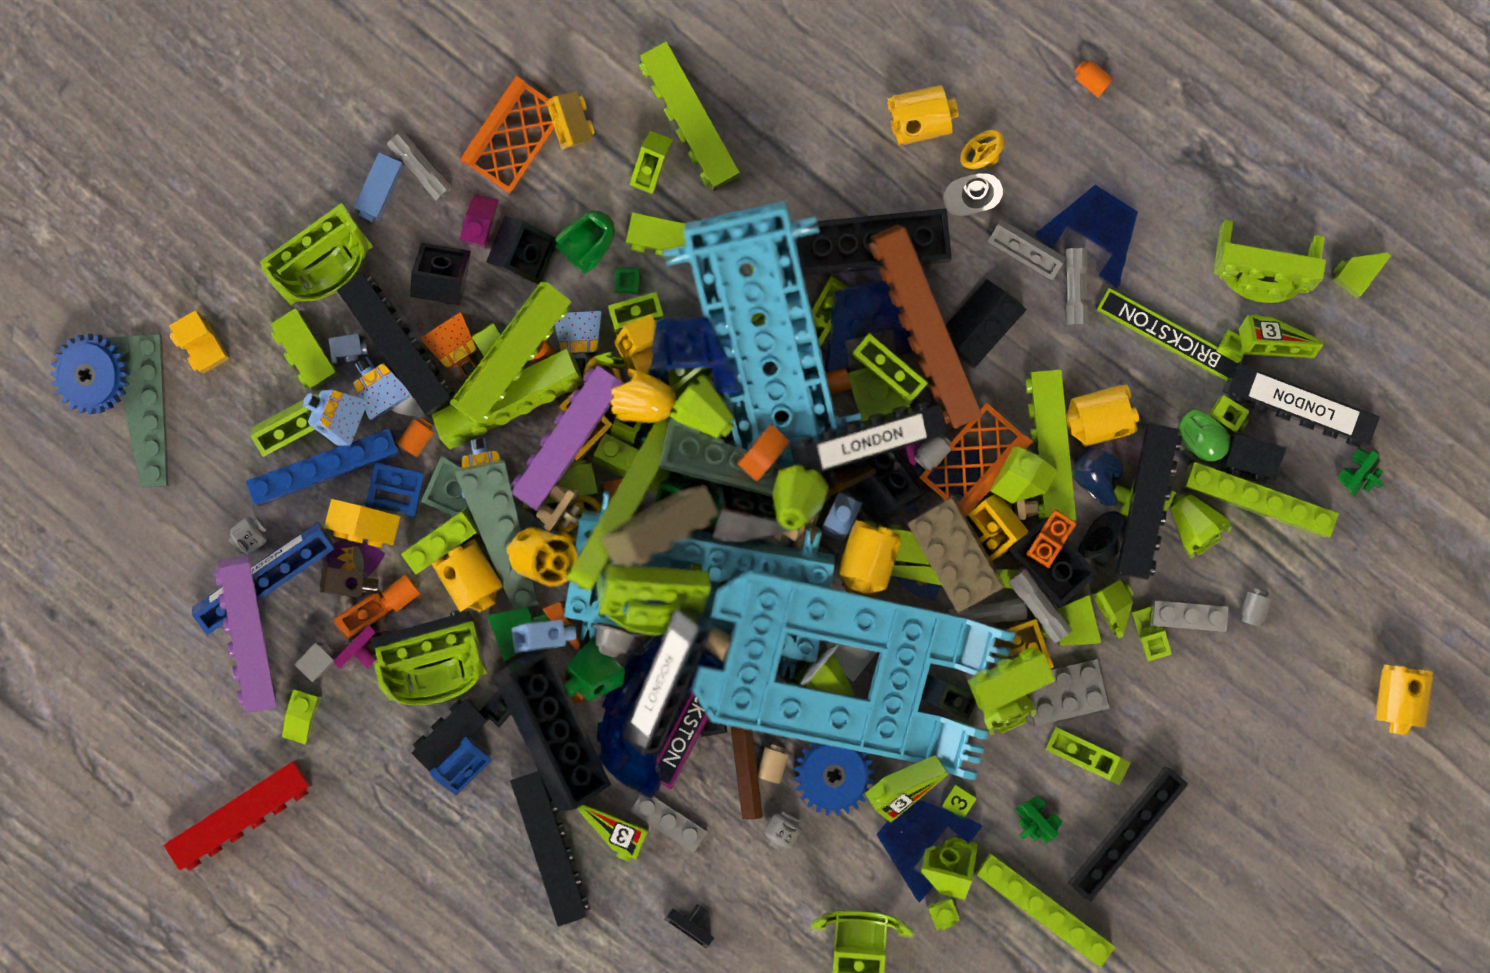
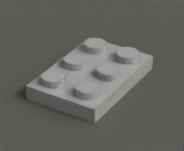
M1098 659L1051 669L1055 681L1027 694V697L1032 701L1036 709V715L1032 717L1034 726L1110 709Z

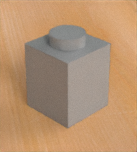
M319 642L315 643L294 665L311 682H317L334 664L333 661L336 658L333 655L335 651L325 642L322 645Z

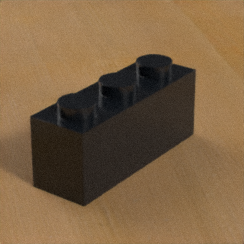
M460 699L457 700L449 708L452 713L445 720L440 717L431 726L434 731L427 738L422 735L413 744L415 749L411 754L429 772L434 767L438 768L461 745L460 742L465 737L471 739L489 721L469 699H465L463 702Z

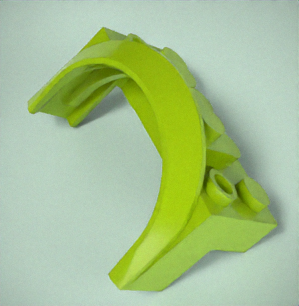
M341 203L260 261L261 269L273 287L290 305H293L295 302L319 300L336 293V290L356 276L365 260L367 251L373 245L346 207ZM343 246H346V248L348 249V251H349L350 254L352 255V259H351V257L349 256V254L346 252V250L344 249ZM336 247L325 259H323L316 265L304 270L305 267H307L312 262L317 260L319 257L324 255L330 249ZM300 275L303 277V279L305 280L310 289H307L306 286L303 284V282L300 279Z
M1225 219L1220 225L1213 274L1219 275V278L1224 279L1227 285L1240 296L1259 303H1278L1291 299L1299 293L1313 291L1323 280L1326 260L1322 259L1324 236L1314 235L1308 256L1233 244L1231 240L1234 221ZM1269 276L1275 277L1274 280L1277 282H1266L1259 279Z
M609 558L597 579L599 614H607L620 626L637 633L649 635L666 634L671 624V618L676 610L694 607L703 614L710 590L709 571H702V564L694 563L691 565V570L625 567L611 565ZM634 599H639L643 601L651 599L664 600L666 602H675L665 605H652L642 603ZM628 601L626 613H623L625 602Z
M473 621L375 648L378 662H374L380 690L389 701L394 700L405 705H430L453 699L471 689L482 675L488 674L477 627ZM448 658H453V659H451V660H449V661L443 662V663L438 664V665H434V666H430V667H426V668H421V669H415L416 667H420V666L427 665V664H430V663H434V662H437V661L445 660V659H448ZM460 661L462 662V666H463V670H464V674H465L464 677H463V672H462V668H461ZM408 674H410L413 691L410 689Z

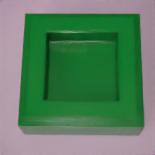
M615 267L614 293L640 294L641 269Z

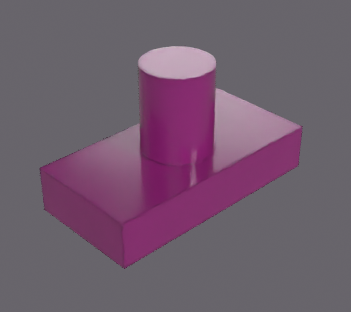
M368 625L338 655L333 663L342 669L356 657L369 669L377 661V656L366 645L371 641L370 638H374L379 632L372 625Z

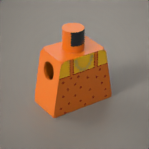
M461 312L420 338L448 370L458 366L465 377L472 374L475 370L476 365L470 357L478 353L479 350L472 338L466 319Z

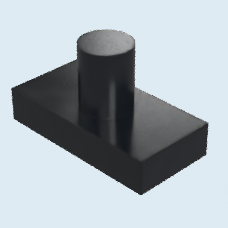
M696 904L688 918L671 909L664 919L705 949L714 940L712 935L700 928L709 912Z

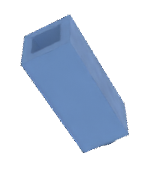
M378 153L354 206L359 212V217L370 222L373 219L381 220L405 167L402 162Z

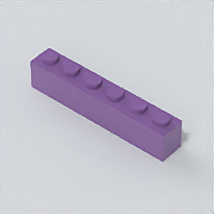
M598 365L595 370L590 368L583 379L586 383L581 391L576 389L569 399L571 405L568 410L560 412L554 422L557 426L553 432L550 433L548 431L541 440L540 444L543 447L539 453H533L526 462L528 469L523 476L519 474L511 485L514 488L511 493L537 511L546 502L554 486L558 484L611 406L610 401L614 397L611 394L612 388L624 384Z
M249 556L218 561V569L214 570L216 585H222L223 594H219L221 610L226 609L228 618L223 619L225 633H231L232 642L228 643L230 658L235 657L237 664L232 669L235 682L240 681L241 690L237 691L239 706L244 705L246 713L276 708Z

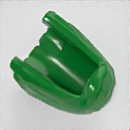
M591 210L561 231L555 238L557 242L555 247L559 249L563 256H567L566 259L571 264H574L575 268L587 274L600 262L612 244L615 236L614 222L609 215L598 210Z

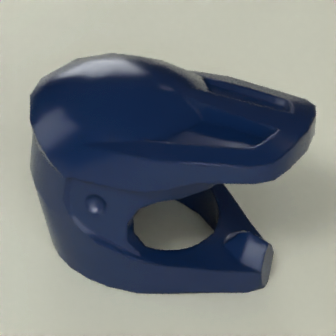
M1089 448L1077 460L1072 469V476L1097 502L1102 505L1112 506L1117 502L1112 486V476L1115 480H1118L1122 477L1124 470L1121 462L1112 454L1101 449Z

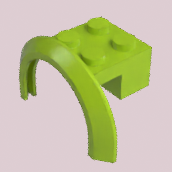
M657 292L608 305L616 337L625 325L651 314L654 321H658L661 325L663 337L657 345L660 351H663L667 357L683 350L696 334L695 328L680 332V337L671 343ZM611 352L596 356L599 364L615 369L627 368L622 357H613Z
M859 910L831 911L822 914L810 923V929L826 930L828 924L836 922L833 973H884L887 926L897 930L898 936L914 937L913 929L904 921L895 916L878 912Z

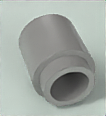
M944 435L926 440L916 451L917 455L914 459L924 469L930 471L932 468H936L951 451L949 447L951 442Z
M1254 588L1253 592H1247L1241 615H1243L1242 622L1258 627L1262 626V622L1266 621L1272 598L1268 597L1269 592Z

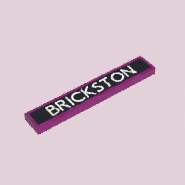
M711 655L706 666L723 670L724 662ZM693 691L649 775V778L669 789L673 788L709 719Z

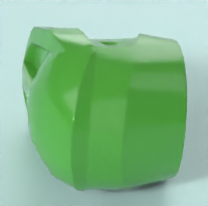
M1191 410L1180 420L1177 429H1180L1179 434L1183 438L1186 449L1192 455L1203 461H1216L1223 458L1230 450V435L1226 428L1214 418L1199 410Z

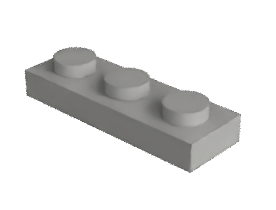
M1002 219L988 240V243L1050 280L1054 279L1066 259Z
M1152 600L1150 626L1227 632L1228 607Z
M643 790L630 810L631 813L693 853L708 832L646 790Z

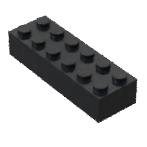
M947 208L816 221V223L809 226H818L819 233L796 237L803 275L806 277L877 270L882 265L880 260L874 258L868 245L872 243L870 236L897 224L905 228L920 265L949 263L952 256Z
M360 273L336 290L423 413L432 418V414L449 406L450 401L453 399L452 395L455 393L445 379H439L437 375L441 373L430 358L427 360L422 354L426 352L415 337L412 339L409 337L408 334L411 330L404 320L400 317L396 319L393 313L397 310L389 299L385 296L381 298L379 293L382 289L371 276L366 277Z
M547 650L530 651L493 675L557 811L576 810L611 786L609 778Z

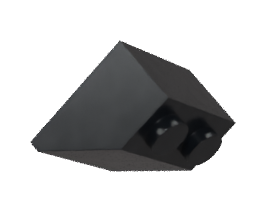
M505 216L486 263L539 285L557 243L555 241L556 237L525 221Z
M421 243L411 272L410 297L460 305L465 290L471 251Z
M1240 435L1230 437V450L1224 456L1221 466L1228 469V474L1242 477L1243 473L1252 475V480L1266 483L1267 479H1275L1287 447Z

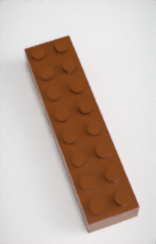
M897 224L870 236L872 243L868 244L874 258L880 260L882 266L878 267L879 273L883 281H886L891 287V290L888 291L889 297L893 305H896L897 308L899 307L901 311L900 314H897L902 327L909 331L911 335L907 337L908 343L912 351H915L920 357V360L917 361L918 367L922 375H925L926 378L928 377L930 381L926 386L931 397H934L935 401H938L939 405H941L944 423L949 424L955 429L982 417L905 228Z

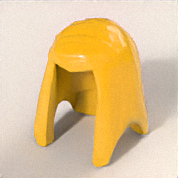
M629 369L628 376L633 379L611 390V394L614 395L610 401L611 405H613L611 410L613 414H616V418L623 422H659L669 417L670 412L675 410L673 408L677 398L675 390L659 379L638 370Z

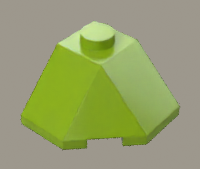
M1013 446L990 492L1010 503L1035 497L1047 492L1058 470L1022 447Z
M1120 579L1091 594L1116 639L1124 636L1133 604L1131 596L1134 595L1128 583H1122Z
M952 837L945 840V843L938 847L931 846L925 849L921 872L940 894L965 900L972 883L978 843Z

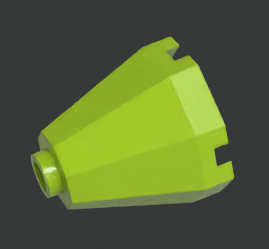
M701 375L697 378L701 383L697 386L692 383L675 403L673 408L677 411H671L669 415L679 423L719 438L721 435L726 437L735 427V424L732 423L735 416L714 382L706 375Z
M799 465L779 471L772 495L777 519L784 528L791 530L802 528L822 509L828 486L818 471L811 469L810 472L804 471V467Z
M1182 494L1172 501L1173 507L1170 509L1184 552L1190 559L1195 558V552L1199 556L1222 540L1221 533L1224 530L1227 534L1232 530V525L1226 517L1191 494L1188 496Z
M833 654L830 655L807 683L800 685L810 664L809 661L795 674L794 679L797 682H791L794 685L848 696H854L855 694L837 658Z
M1024 695L987 714L983 711L985 726L989 731V735H995L994 730L996 729L999 734L1005 733L1026 723V716L1028 714L1031 715V718L1034 717L1036 709L1032 701Z

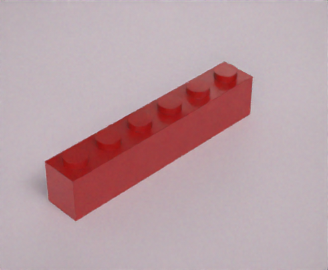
M296 760L292 761L163 846L179 871L185 868L191 871L202 863L200 858L208 854L212 857L222 851L221 845L228 840L234 843L245 836L242 831L251 826L254 830L265 823L264 817L271 812L275 816L288 808L285 803L294 798L297 802L308 795L307 789L312 784Z

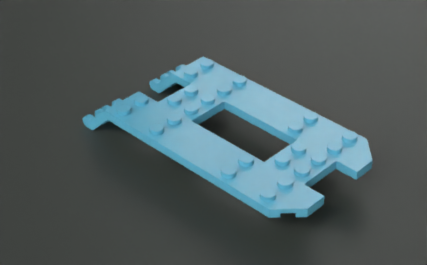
M749 570L717 590L711 616L735 622L730 645L727 650L723 670L698 665L692 686L693 693L712 722L915 763L936 755L948 773L961 778L976 780L977 770L963 768L961 764L963 760L975 764L981 763L982 757L965 753V750L983 753L984 746L967 743L968 738L971 735L985 740L988 737L989 731L944 715L918 710L930 663L952 667L972 675L981 670H987L989 662L998 664L1000 661L1005 660V658L991 655L992 652L1010 656V648L994 645L996 637L1012 642L1016 633L967 617ZM786 633L880 652L868 699L775 681Z

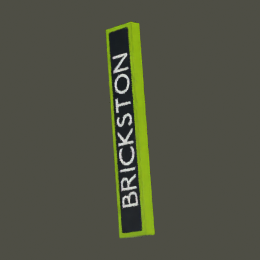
M1110 288L1107 289L1096 309L1097 312L1227 382L1233 364L1236 363L1218 353L1217 346Z

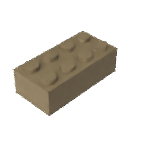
M706 486L681 490L600 538L613 565L624 564L626 567L636 562L640 565L651 560V554L656 551L660 553L671 548V542L676 539L681 541L691 536V530L696 527L701 529L711 524L710 519L718 515V512Z
M955 496L907 523L958 613L1005 586Z

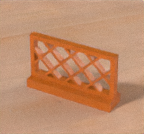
M516 75L459 161L510 194L554 129L552 121L542 123L540 108L547 107L546 101L549 99ZM524 90L534 95L536 106L521 108L520 96ZM538 99L545 104L539 105ZM517 102L518 109L512 110ZM537 109L539 123L525 126L522 111ZM519 112L522 126L507 129L506 117L508 114ZM503 123L504 130L497 131ZM550 125L544 133L543 126ZM540 126L542 137L539 142L528 143L526 129ZM523 130L525 144L511 147L508 132ZM505 133L508 147L494 150L492 144L493 136ZM489 144V146H490V151H485V152H483V151L485 150V148L487 147V145ZM536 145L533 151L530 153L529 146ZM526 147L527 160L524 163L514 164L512 150ZM509 150L511 165L497 167L494 153ZM491 154L494 168L483 170L475 164L481 155ZM522 166L519 172L516 174L515 167ZM512 168L514 179L509 187L499 180L498 170ZM493 171H495V176H496V178H495L494 176H492L491 174H489L488 172H493Z
M988 403L980 409V412L983 415L988 411L994 416L995 427L981 428L980 418L969 422L949 444L951 451H961L962 465L947 466L946 456L944 458V466H937L930 471L926 470L919 478L944 501L951 499L948 487L963 486L964 497L959 501V504L966 517L990 491L1013 446L1022 447L1027 450L1033 443L1028 436H1024ZM998 421L1005 427H999ZM977 422V428L971 429V427ZM1009 430L1017 438L1011 444L1000 445L999 431ZM996 431V445L982 446L981 432ZM967 432H978L979 446L964 447L963 436ZM960 441L961 447H954ZM1000 448H1007L1000 456ZM982 449H997V460L994 463L983 464ZM964 450H979L980 464L965 465ZM980 467L981 478L977 482L966 483L965 468ZM983 467H990L985 473L983 472ZM962 468L963 483L948 484L947 469ZM944 469L945 484H934L927 478L933 470ZM966 486H973L967 493ZM945 487L946 494L939 488Z

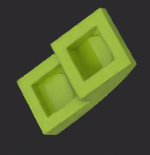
M1152 604L1130 611L1147 662L1172 655L1166 631L1163 627L1150 626Z

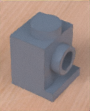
M360 334L328 338L331 359L334 365H341V359L344 360V363L357 362L359 357L369 354L367 340L362 339Z

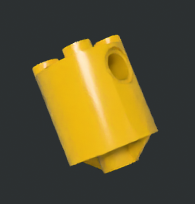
M942 85L897 94L887 98L888 109L893 118L891 127L898 145H907L953 133L951 120L959 117L955 97L946 98Z
M1118 385L1071 399L1066 414L1067 427L1070 434L1081 441L1084 447L1132 435L1138 431L1136 422H1139V415L1136 407L1131 408L1129 402L1131 393L1128 385Z
M855 521L854 526L852 525L838 572L839 577L849 589L867 595L887 589L901 543V535L879 527L877 531V528L871 527L867 523Z
M537 527L522 530L507 546L511 566L518 574L548 586H559L568 581L567 577L577 560L575 546L569 539Z
M475 539L451 550L446 559L442 557L431 564L460 612L466 611L469 608L477 610L478 613L483 612L496 603V593L504 587Z
M1384 665L1381 672L1375 720L1389 722V732L1410 735L1411 726L1426 728L1434 678L1433 672Z

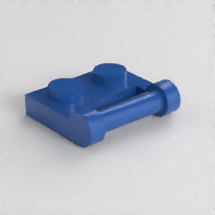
M374 463L365 507L371 509L378 507L406 513L408 517L416 518L425 473ZM379 489L411 496L410 504L377 497V491Z
M467 737L460 742L461 745L438 768L434 767L429 772L439 784L455 795L492 761L486 752Z

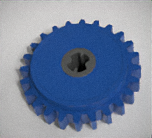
M93 333L85 334V337L77 335L75 339H68V345L60 346L62 353L54 354L58 362L51 363V366L56 368L55 372L50 373V376L56 377V381L52 383V386H58L59 388L56 395L63 394L62 403L71 402L69 408L71 410L78 408V413H85L86 411L88 414H95L96 411L97 413H103L105 408L107 410L114 408L113 403L121 402L118 395H126L127 393L122 389L123 386L130 384L125 380V376H129L130 372L125 371L124 368L129 365V362H123L121 359L125 356V353H117L119 345L110 346L111 339L107 338L102 341V335L93 336Z
M810 742L812 749L808 751L803 748L802 751L805 757H797L801 766L794 767L795 771L800 772L799 776L794 777V781H800L801 785L796 787V790L804 791L800 798L802 800L809 799L807 804L809 808L814 804L817 805L816 812L818 813L822 808L826 809L825 812L828 816L831 810H835L836 815L839 816L840 809H844L848 814L850 813L849 806L851 805L858 809L857 801H866L863 794L869 790L867 784L874 783V780L869 778V775L873 774L874 770L867 767L872 763V760L864 759L867 753L821 743L815 745L813 742ZM835 768L840 770L838 772L839 775L841 774L839 780L834 779L833 782L828 780L830 776H827L828 771L833 772Z

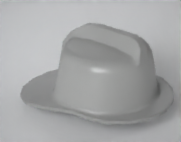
M973 172L952 181L946 187L943 194V203L951 214L957 216L986 211L995 207L1000 202L1003 187L994 175Z
M592 625L596 628V645L599 647V652L609 657H618L622 653H626L635 636H646L645 634L621 631L607 626Z

